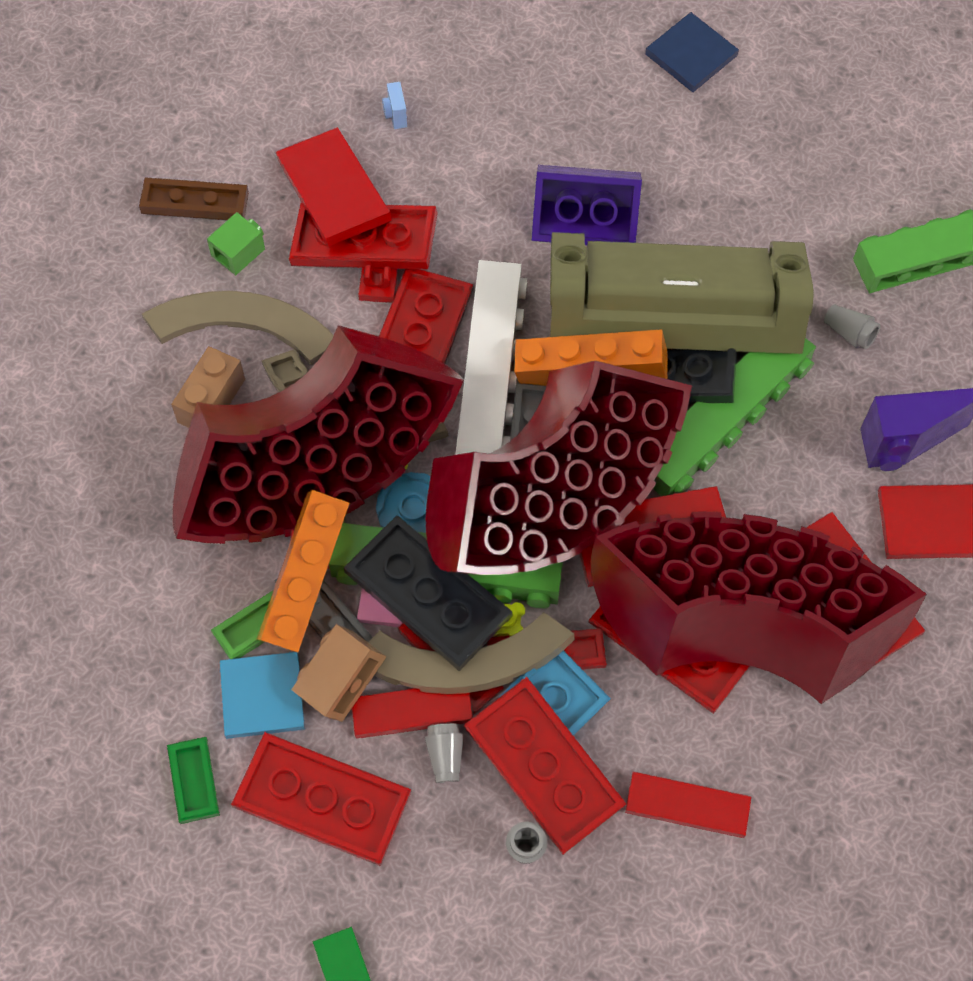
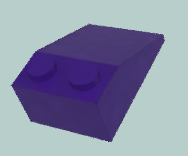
M973 388L875 396L860 428L868 468L880 467L882 471L897 470L902 465H905L969 426L973 419Z

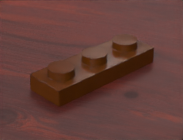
M145 177L139 208L141 214L228 220L238 212L245 218L249 191L247 185Z

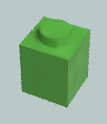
M238 212L207 238L211 256L235 276L265 250L262 228L252 219L247 221Z

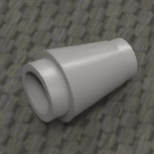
M836 304L830 307L824 318V323L829 325L855 348L860 346L868 349L880 331V324L875 322L874 316L839 307Z
M450 723L428 726V736L424 738L435 775V782L460 781L459 773L464 734L460 733L459 724Z
M520 822L509 830L506 837V847L509 854L521 864H530L541 858L545 853L547 837L543 829L537 824ZM522 844H529L532 847V851L523 852L522 848L518 849V847Z

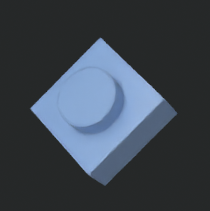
M387 83L388 98H382L385 119L392 118L394 129L407 127V114L401 83Z

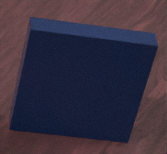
M690 12L646 47L645 55L691 92H695L738 56L739 49Z

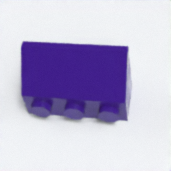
M538 164L531 241L551 242L552 232L584 233L585 245H587V241L636 243L642 185L641 172Z

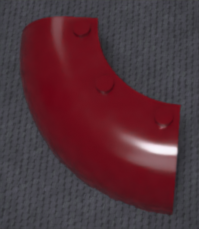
M338 325L329 346L318 362L302 378L283 391L270 397L244 404L215 405L197 402L182 450L175 483L173 529L176 539L225 544V541L248 540L249 543L262 542L263 538L283 534L285 537H289L290 532L295 530L306 495L312 490L348 502L349 506L346 514L351 513L365 504L364 500L375 494L379 489L383 487L385 490L406 471L405 466L419 452L423 453L430 443L428 441L435 432L440 422L444 423L463 384V378L446 364L416 349L383 337Z
M590 361L549 371L547 386L536 412L523 430L510 442L489 454L469 452L433 458L426 505V537L428 548L435 564L441 570L473 575H500L537 570L554 563L566 561L582 553V550L594 544L596 536L625 522L624 518L636 505H641L654 488L656 476L663 464H668L673 453L670 449L676 433L682 429L692 385L599 361Z
M699 511L692 512L688 518L672 519L670 514L657 516L656 522L641 525L637 521L631 522L596 536L591 555L593 585L606 619L621 641L656 676L669 669L696 662L721 661L739 663L771 672L788 680L810 694L820 704L862 677L892 648L916 616L927 594L889 566L885 565L882 569L862 558L864 552L854 546L849 551L828 542L830 536L803 526H801L799 531L778 526V520L749 514H744L742 519L722 517L721 512Z

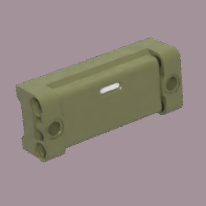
M552 232L550 258V337L662 330L667 349L728 351L729 348H734L736 351L803 354L808 320L812 313L814 299L813 282L804 242L771 241L769 251L768 248L604 241H587V247H585L584 233Z

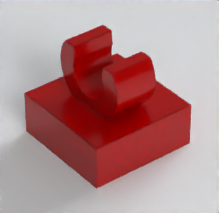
M366 265L365 268H362L358 293L359 301L392 303L396 291L397 269H391L386 266L385 268H371V265Z

